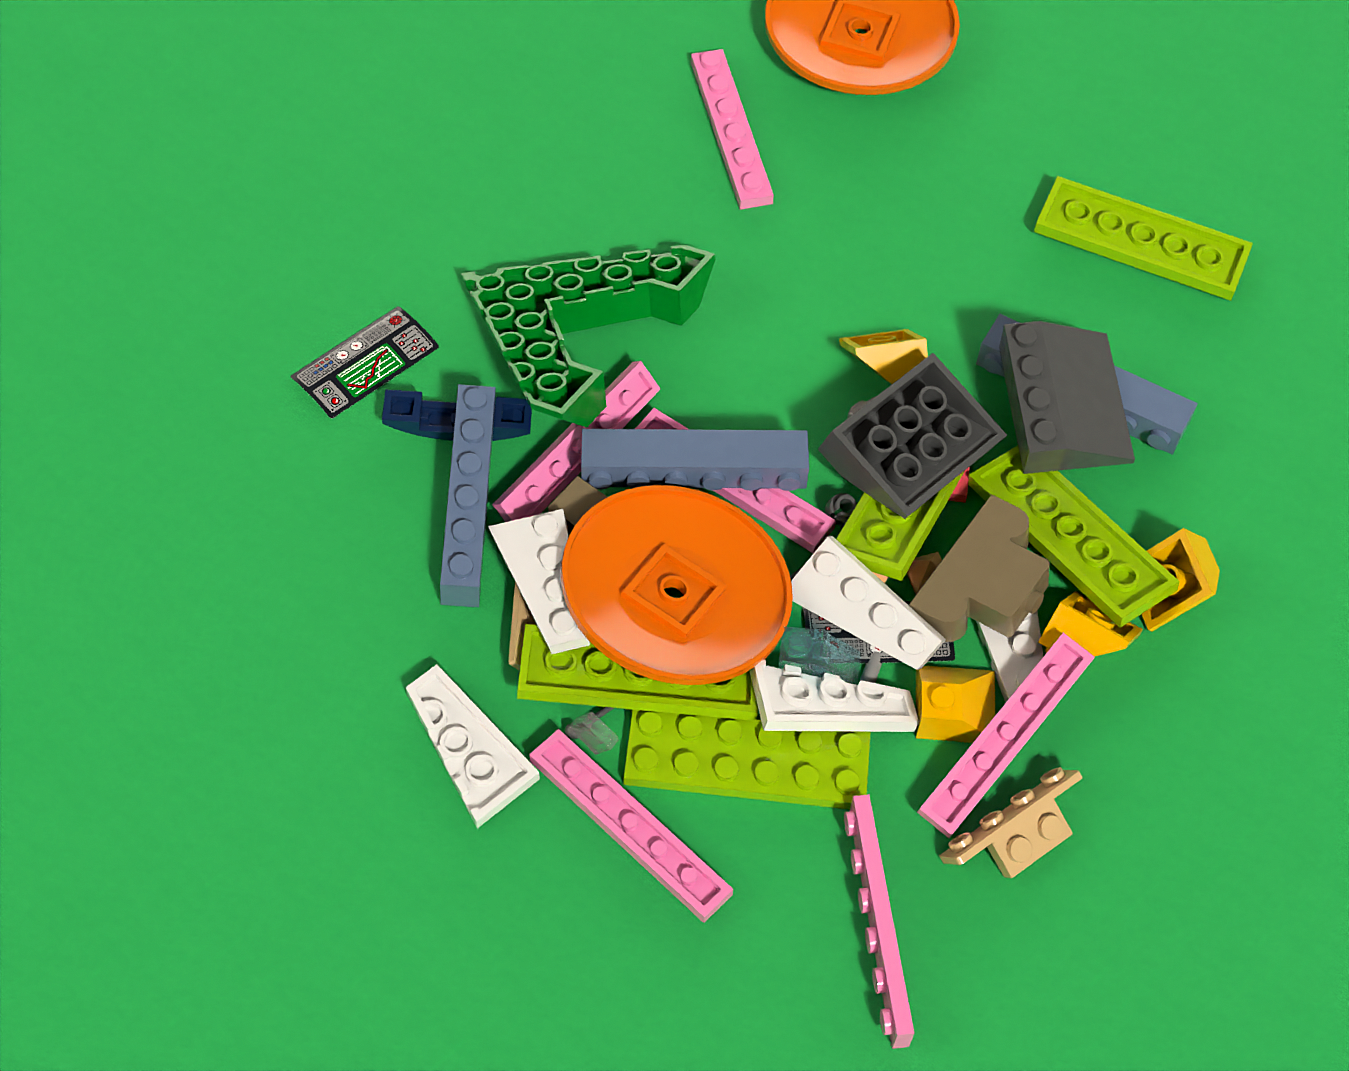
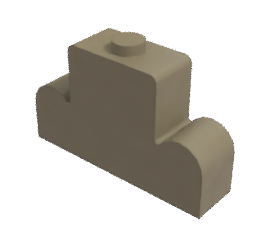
M991 495L910 602L909 606L946 639L945 642L959 640L965 635L968 629V617L1006 637H1011L1029 613L1035 614L1044 598L1043 593L1049 585L1050 563L1047 559L1027 550L1029 539V518L1027 514L1020 508Z

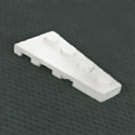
M563 509L488 526L551 654L590 646V641L573 620L562 592L561 562L569 538Z
M828 536L791 581L793 602L916 670L921 669L946 640L833 536Z
M1038 611L1035 614L1029 613L1011 637H1006L976 621L979 628L978 635L982 645H986L991 658L990 665L992 670L995 671V677L1005 702L1009 700L1043 658L1042 644L1038 643L1041 637Z
M762 660L753 669L749 670L763 731L915 732L919 724L909 690L862 680L858 685L846 683L840 679V676L824 673L823 677H817L801 673V668L785 664L784 669L766 666V660Z
M437 664L406 687V693L477 828L540 779L539 771Z

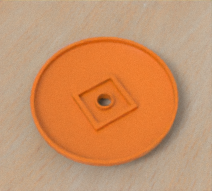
M767 0L765 10V27L769 41L785 64L800 76L817 85L834 91L857 95L895 93L912 88L930 79L951 58L958 40L960 26L959 14L954 0ZM863 29L867 31V33L861 34L855 32V30Z
M671 485L641 486L621 491L603 499L589 509L574 526L567 540L561 562L563 596L573 620L585 637L601 653L625 669L638 675L670 684H712L726 681L748 672L762 660H765L775 649L783 636L792 611L793 594L790 574L786 562L772 538L756 521L729 502L714 495L686 487ZM676 588L682 593L683 597L673 598L664 589Z

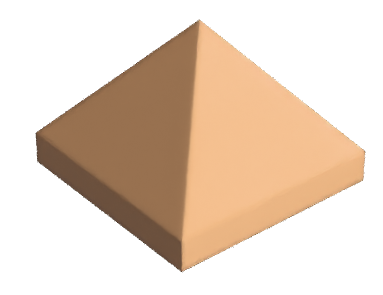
M939 552L916 557L912 562L907 575L915 594L919 592L941 563L942 559Z

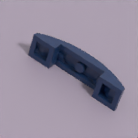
M385 389L382 424L417 436L453 441L457 403L425 401L422 398V392ZM496 397L493 441L530 434L532 409L526 399Z

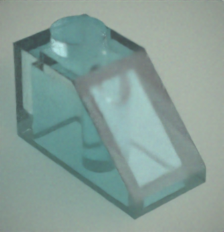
M783 626L785 631L781 639L780 669H784L785 664L801 668V673L823 677L824 673L840 676V679L846 683L858 685L860 651L824 630Z

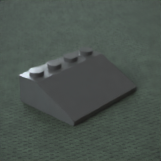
M1043 321L1004 324L999 351L1023 474L1134 463L1135 457L1107 333Z
M932 353L832 430L818 450L844 479L906 519L1002 441L1007 434L939 358Z

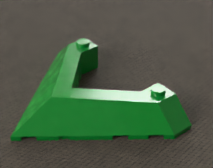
M679 245L671 246L670 253L651 255L650 249L624 252L622 253V259L602 261L600 255L545 262L541 265L498 268L494 274L483 276L476 275L475 271L461 273V276L530 408L587 428L607 407L604 374L601 370L571 361L570 355L564 346L562 334L646 317H654L682 326L700 307L715 262V254L691 246Z

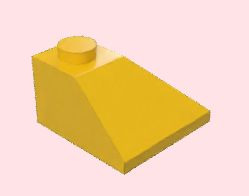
M908 329L839 338L841 347L890 384L896 382L928 357L926 338Z
M1185 528L1147 550L1154 559L1180 581L1178 590L1141 614L1147 629L1152 632L1214 596L1217 590L1220 569L1206 538Z
M1075 591L1059 603L1038 643L1046 647L1045 652L1047 653L1062 633H1065L1095 657L1126 649L1139 637L1143 629L1131 622L1119 628L1089 598Z
M923 666L921 669L916 670V713L919 720L916 728V739L974 743L995 717V671Z

